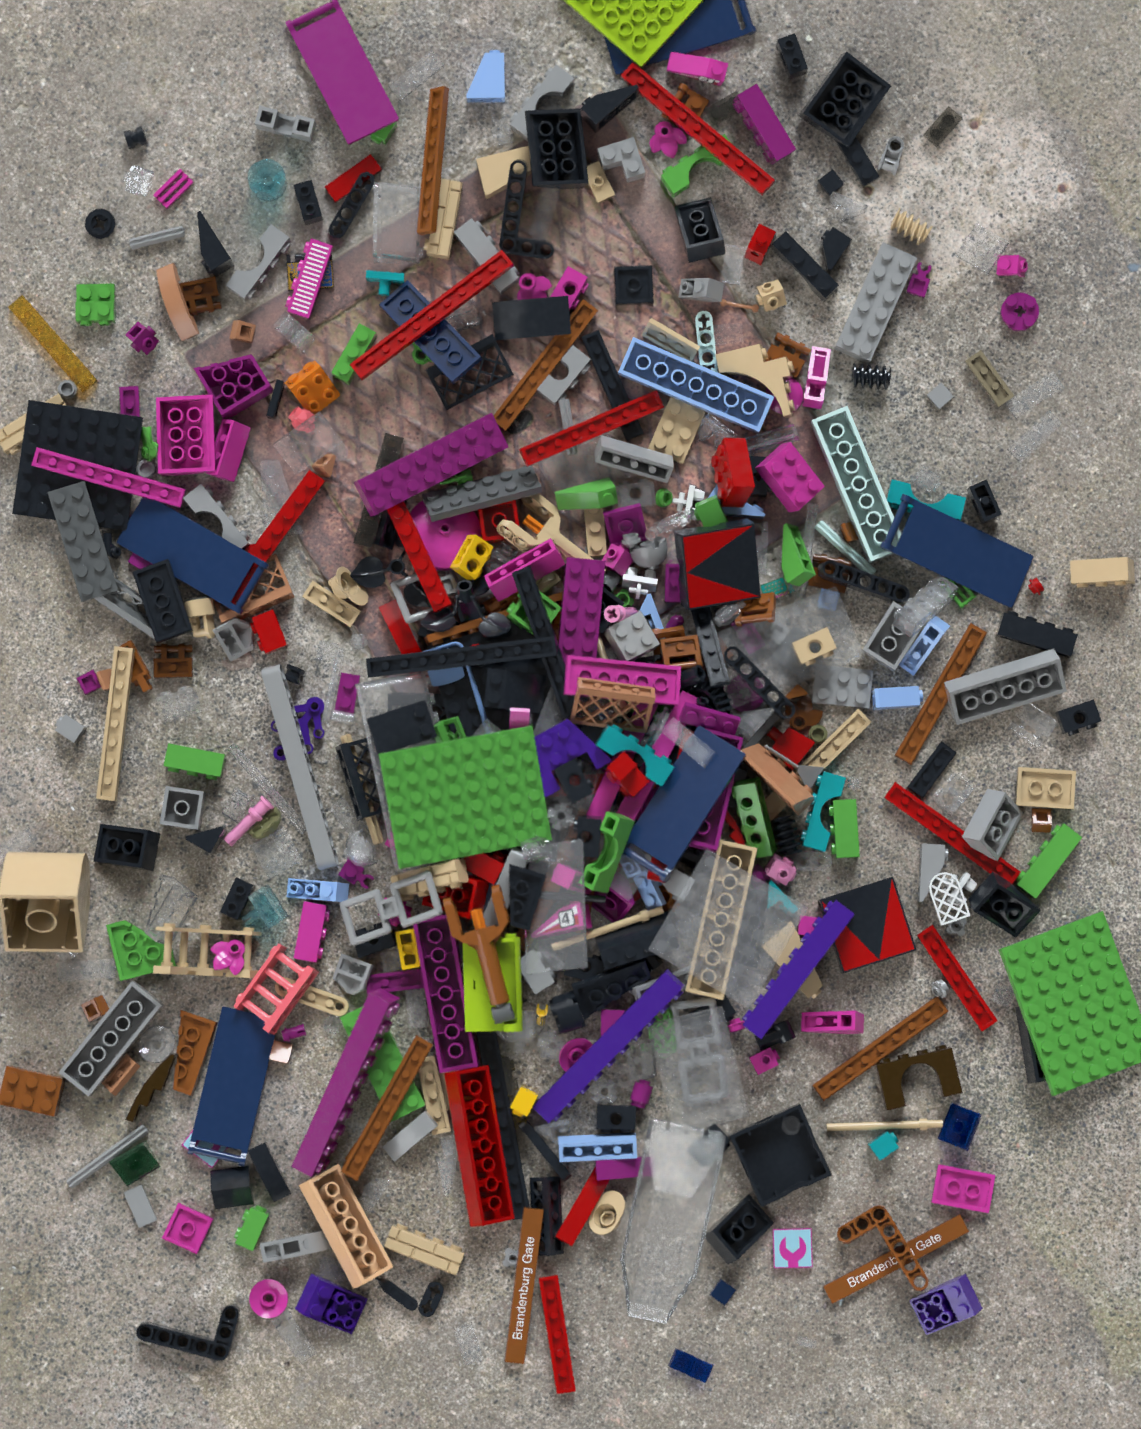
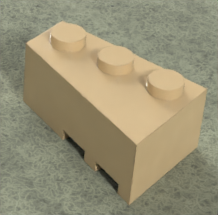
M1128 557L1070 561L1071 584L1077 585V588H1088V585L1106 587L1107 584L1124 586L1135 583L1134 560Z

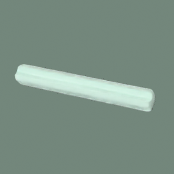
M821 520L816 524L815 529L861 571L870 574L876 572L872 565L825 522Z

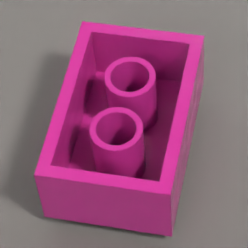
M791 442L780 444L755 467L756 471L789 513L799 511L825 487Z

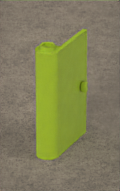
M516 933L504 934L505 937H499L495 944L510 1000L507 1003H511L515 1020L495 1024L492 1016L491 1007L495 1006L490 1004L477 950L463 943L465 1032L523 1031L520 937H516Z

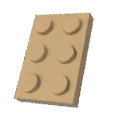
M670 397L648 449L673 456V461L683 465L706 411Z
M1018 767L1015 804L1028 807L1074 809L1076 771Z

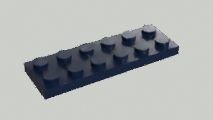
M407 280L379 305L400 327L430 303ZM446 319L414 341L419 349L453 384L482 360L481 356Z

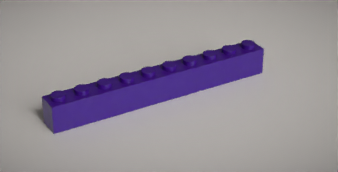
M667 969L541 1096L532 1108L548 1123L552 1120L556 1122L563 1115L562 1110L566 1106L570 1108L576 1102L575 1097L577 1094L583 1095L590 1087L588 1083L592 1079L594 1081L598 1080L603 1074L601 1070L605 1066L609 1068L616 1061L614 1057L619 1052L623 1054L630 1047L628 1043L632 1039L636 1041L643 1034L641 1030L645 1026L649 1028L657 1020L655 1016L659 1012L663 1014L670 1007L668 1003L672 999L676 1001L683 994L681 989L684 987V984Z

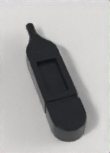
M379 1277L374 1278L386 1294L410 1311L417 1309L418 1301L395 1283Z

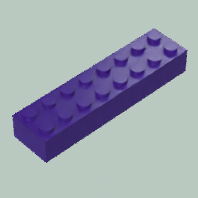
M837 900L834 903L830 901L824 908L825 915L822 918L818 916L812 924L814 927L811 933L806 932L800 940L803 943L799 949L795 947L789 955V958H791L790 962L787 965L785 963L782 964L777 971L779 974L778 978L770 980L765 987L768 990L764 996L760 994L753 1003L756 1005L754 1010H748L742 1018L745 1021L743 1026L760 1039H762L854 916L853 912Z

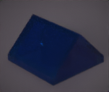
M951 1103L938 1139L968 1151L982 1114Z

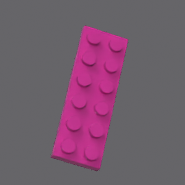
M572 655L566 656L564 695L575 696L577 679L581 677L655 688L656 697L654 704L679 705L681 666ZM580 694V696L589 697V695Z

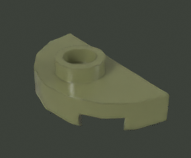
M275 806L263 817L262 821H259L247 833L255 839H262L274 833L281 821L279 809Z

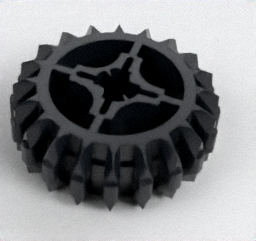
M704 680L692 686V689L689 690V693L697 698H707L709 700L707 708L733 715L731 711L733 706L730 705L732 699L728 698L729 692L724 691V686L711 689L710 681Z

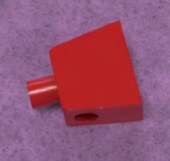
M758 224L746 249L744 258L761 265L777 232L762 224Z
M774 726L767 734L776 742L771 748L797 765L815 744L813 740L790 727L782 733ZM782 760L792 772L794 767Z

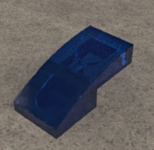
M675 1348L668 1364L670 1368L704 1383L707 1382L714 1366Z

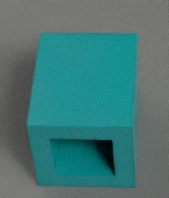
M885 1131L869 1142L868 1145L878 1160L881 1161L899 1148L896 1144L899 1140L893 1132L889 1134L888 1131Z

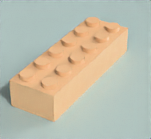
M337 1164L300 1184L299 1187L354 1289L393 1268V1265L348 1180L340 1172L342 1170L340 1165Z

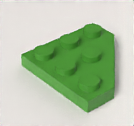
M126 920L106 925L120 981L153 973V966H161L164 957V943ZM172 948L171 962H173V966H177Z

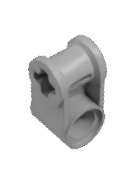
M894 136L888 140L877 170L883 169L892 172V175L896 174L904 148V142L900 137ZM896 142L900 145V149L894 151L890 148V144Z

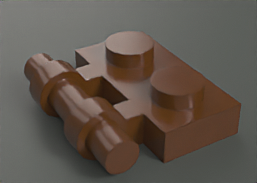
M215 276L179 283L185 302L190 304L188 308L190 315L197 316L198 313L207 311L212 313L217 309H222L221 301L213 303L212 297L219 296ZM206 299L207 304L196 306L195 301Z
M814 554L812 559L814 562H819V565L825 561L833 560L851 566V561L844 560L842 557H838V559L828 557L827 554ZM813 567L816 575L808 580L807 586L845 593V586L821 578L817 572L818 568ZM825 569L827 574H831V570ZM842 573L844 580H848L849 574Z
M168 643L155 645L154 653H161V658H154V678L193 677V658H185V652H193V645H185V643H179V645H168ZM168 653H178V658H168Z

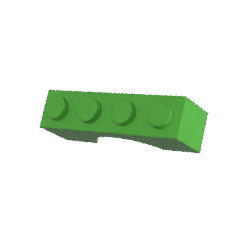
M723 134L722 136L729 141L727 136ZM701 145L694 150L695 153L690 157L688 155L682 157L676 166L672 167L671 165L662 171L661 180L674 198L689 188V173L694 166L701 162H712L720 167L724 164Z
M606 811L600 827L605 839L603 850L593 863L586 865L580 884L593 891L608 893L635 822L634 820L619 813Z

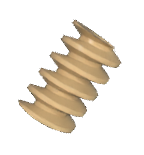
M899 208L891 222L890 230L892 231L897 227V234L904 231L903 237L906 238L908 235H911V242L917 238V245L919 246L926 240L933 226L926 229L927 222L920 225V218L913 221V214L907 218V211L905 210L900 214Z

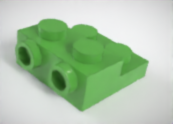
M76 284V322L80 323V326H92V323L110 326L111 323H116L115 284Z
M540 592L550 622H552L562 607ZM518 593L519 599L516 603L512 602L506 610L508 612L506 617L519 628H524L533 635Z

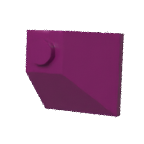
M616 871L608 893L594 892V895H606V903L592 902V907L611 923L622 920L635 904L629 881Z

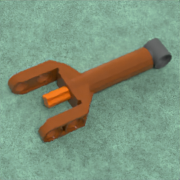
M500 884L492 886L491 894L499 926L495 924L486 927L482 908L472 910L470 912L475 930L465 932V935H463L456 904L453 903L451 897L443 899L451 936L477 950L490 1004L495 1006L491 1007L495 1024L515 1020L512 1005L507 1003L510 1000L495 946L510 921Z

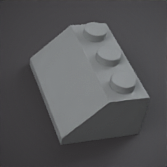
M987 789L962 838L970 847L998 861L1023 812L1006 792Z

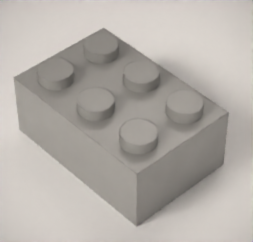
M893 601L861 652L894 672L926 621Z

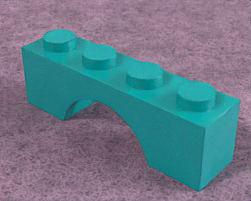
M893 479L890 481L886 499L891 509L898 510L902 494L919 501L912 492L911 484ZM947 493L937 503L923 504L960 521L966 497ZM908 504V506H907V509H908L907 512H908V513L911 512L912 507H913V506L910 505V504Z
M607 724L596 741V746L612 756L623 750L637 752L644 760V775L662 787L674 769V766L671 764L672 760L664 755L660 758L654 754L656 750L647 744L645 747L638 744L640 740L630 734L627 737L622 734L623 729L613 724L611 727Z
M825 771L822 772V775L818 776L815 785L819 787L817 794L813 793L815 800L811 803L813 805L812 812L808 811L805 820L808 826L806 831H802L800 841L803 842L802 846L821 852L826 851L830 832L822 825L820 812L826 801L841 796L846 777Z

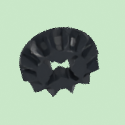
M105 209L91 211L85 220L87 232L97 239L109 237L114 232L116 225L114 216ZM96 218L101 222H106L103 224L104 231L100 227L95 228L98 225Z

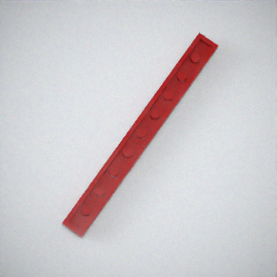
M634 62L621 74L623 81L629 86L638 85L641 96L760 195L763 196L775 183L774 178Z
M503 250L499 251L350 364L351 368L363 381L514 267V264Z

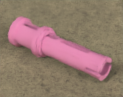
M610 605L605 609L604 617L611 623L620 622L638 611L635 607L627 608L621 605Z
M264 796L260 797L261 800L253 808H249V813L223 838L231 847L257 821H262V817L270 809L274 808Z

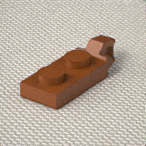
M129 640L119 647L135 649L131 682L135 686L140 685L142 691L147 693L153 689L149 682V679H151L150 672L133 641Z

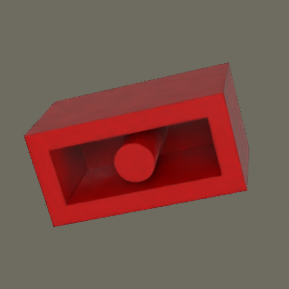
M273 609L252 617L253 622L250 625L253 633H258L260 640L257 643L261 652L265 651V654L268 655L288 647Z

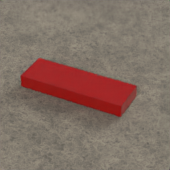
M370 154L327 184L325 189L335 203L347 196L361 173L369 172L375 176L382 169ZM368 175L361 178L362 184L369 180L370 177Z

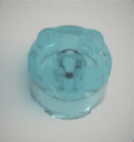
M263 159L250 167L247 175L248 184L252 193L258 199L276 201L284 194L287 188V177L284 169L278 162L272 159ZM268 177H270L271 182L268 181L267 183H265L264 179H268Z

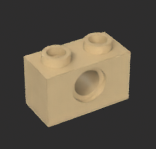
M827 627L791 644L800 665L805 664L806 667L816 663V658L823 656L825 659L833 655V651L837 648ZM810 644H818L820 651L812 653L809 649Z

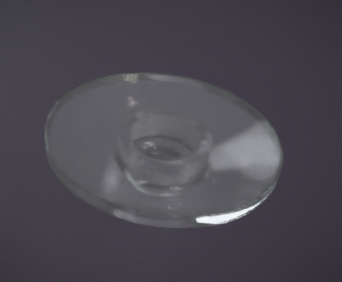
M161 1025L148 1028L139 1039L138 1049L140 1055L150 1063L163 1062L175 1049V1036L172 1031ZM162 1044L161 1047L157 1049V1045Z

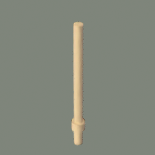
M662 906L648 911L645 909L639 911L637 915L556 942L552 946L554 951L640 921H649L650 918L663 914L664 911Z
M927 1118L919 1119V1121L826 1124L827 1131L915 1128L928 1130V1128H943V1120H927Z

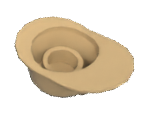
M339 567L336 575L328 581L334 595L339 599H350L356 605L364 606L368 602V594L365 587L351 578V572L347 568Z
M614 1190L607 1191L598 1200L589 1217V1226L594 1233L605 1235L619 1227L625 1210V1200L619 1192Z

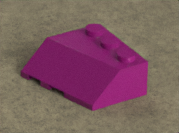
M252 354L229 359V361L222 363H212L209 366L194 368L208 394H213V402L224 419H230L273 393V388Z

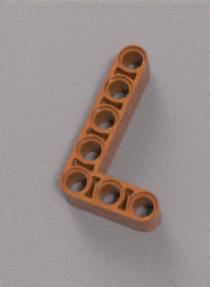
M881 1205L874 1206L838 1229V1240L843 1244H849L877 1228L912 1288L920 1292L927 1288L928 1278L885 1207ZM882 1210L885 1216L883 1219L877 1220L874 1218V1212ZM859 1220H866L868 1227L861 1230L857 1227V1223ZM888 1226L893 1227L895 1230L894 1235L891 1237L884 1234V1229ZM845 1229L851 1232V1237L847 1240L842 1239L840 1236L841 1231ZM897 1243L905 1246V1250L901 1254L894 1251V1246ZM907 1260H912L915 1263V1268L911 1271L904 1268V1263ZM917 1277H922L925 1280V1285L921 1288L916 1287L914 1284V1280Z

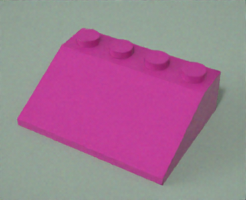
M213 394L156 397L158 474L161 476H182L216 471Z

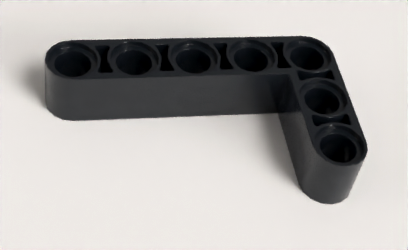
M516 159L512 162L509 169L499 246L507 254L548 259L555 251V246L551 241L519 236L528 165L524 160ZM521 163L524 166V171L516 173L514 171V164ZM513 182H518L521 185L520 192H514L511 189ZM509 202H517L519 209L511 211L508 207ZM507 221H514L516 228L514 230L507 229ZM504 240H512L513 248L506 249L503 245ZM524 242L532 244L530 252L523 250L522 244ZM549 245L551 253L548 255L543 254L541 246Z
M228 1304L223 1308L215 1339L152 1322H143L139 1325L136 1335L145 1342L222 1361L230 1354L241 1311L236 1304ZM228 1308L236 1311L235 1318H229L226 1315ZM143 1326L150 1328V1336L142 1334L141 1328ZM223 1327L230 1329L231 1335L229 1337H224L221 1334ZM162 1331L168 1332L170 1336L168 1341H163L160 1338ZM185 1336L188 1339V1345H180L179 1337ZM199 1341L207 1344L205 1351L198 1349L197 1344ZM218 1346L225 1348L226 1354L224 1356H219L216 1353Z

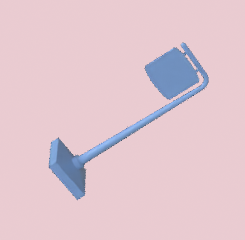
M451 642L432 649L425 650L423 652L441 650L444 648L449 649L448 647L457 645L459 647L464 646L460 642ZM466 666L485 734L492 733L471 666ZM463 667L428 671L432 686L449 684L465 676Z

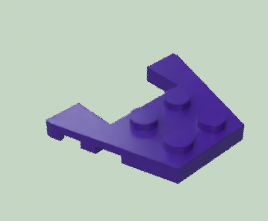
M568 718L534 736L545 797L560 790L551 771L583 753H588L596 769L612 761Z

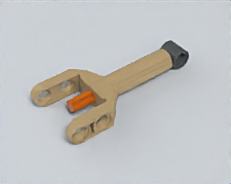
M540 494L531 495L532 500L528 497L521 498L527 508L546 521L543 526L528 514L522 522L537 534L535 538L513 521L502 520L497 526L498 533L523 553L551 538L564 561L567 557L594 560L560 534L558 508ZM605 568L603 587L613 593L621 578L615 571H606Z

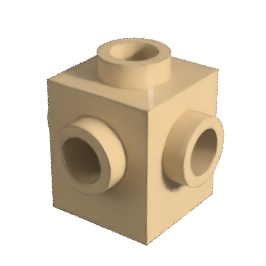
M778 279L757 286L758 294L756 299L758 305H762L765 312L787 305L784 290Z

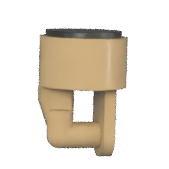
M209 596L187 599L184 603L193 628V636L196 638L205 636L209 639L214 638L213 629H215L213 615H215L213 599ZM199 617H203L204 628L200 627Z

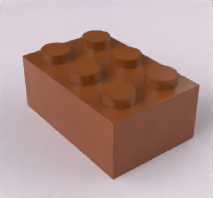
M6 1066L0 1090V1105L55 1117L58 1115L66 1078L15 1066Z

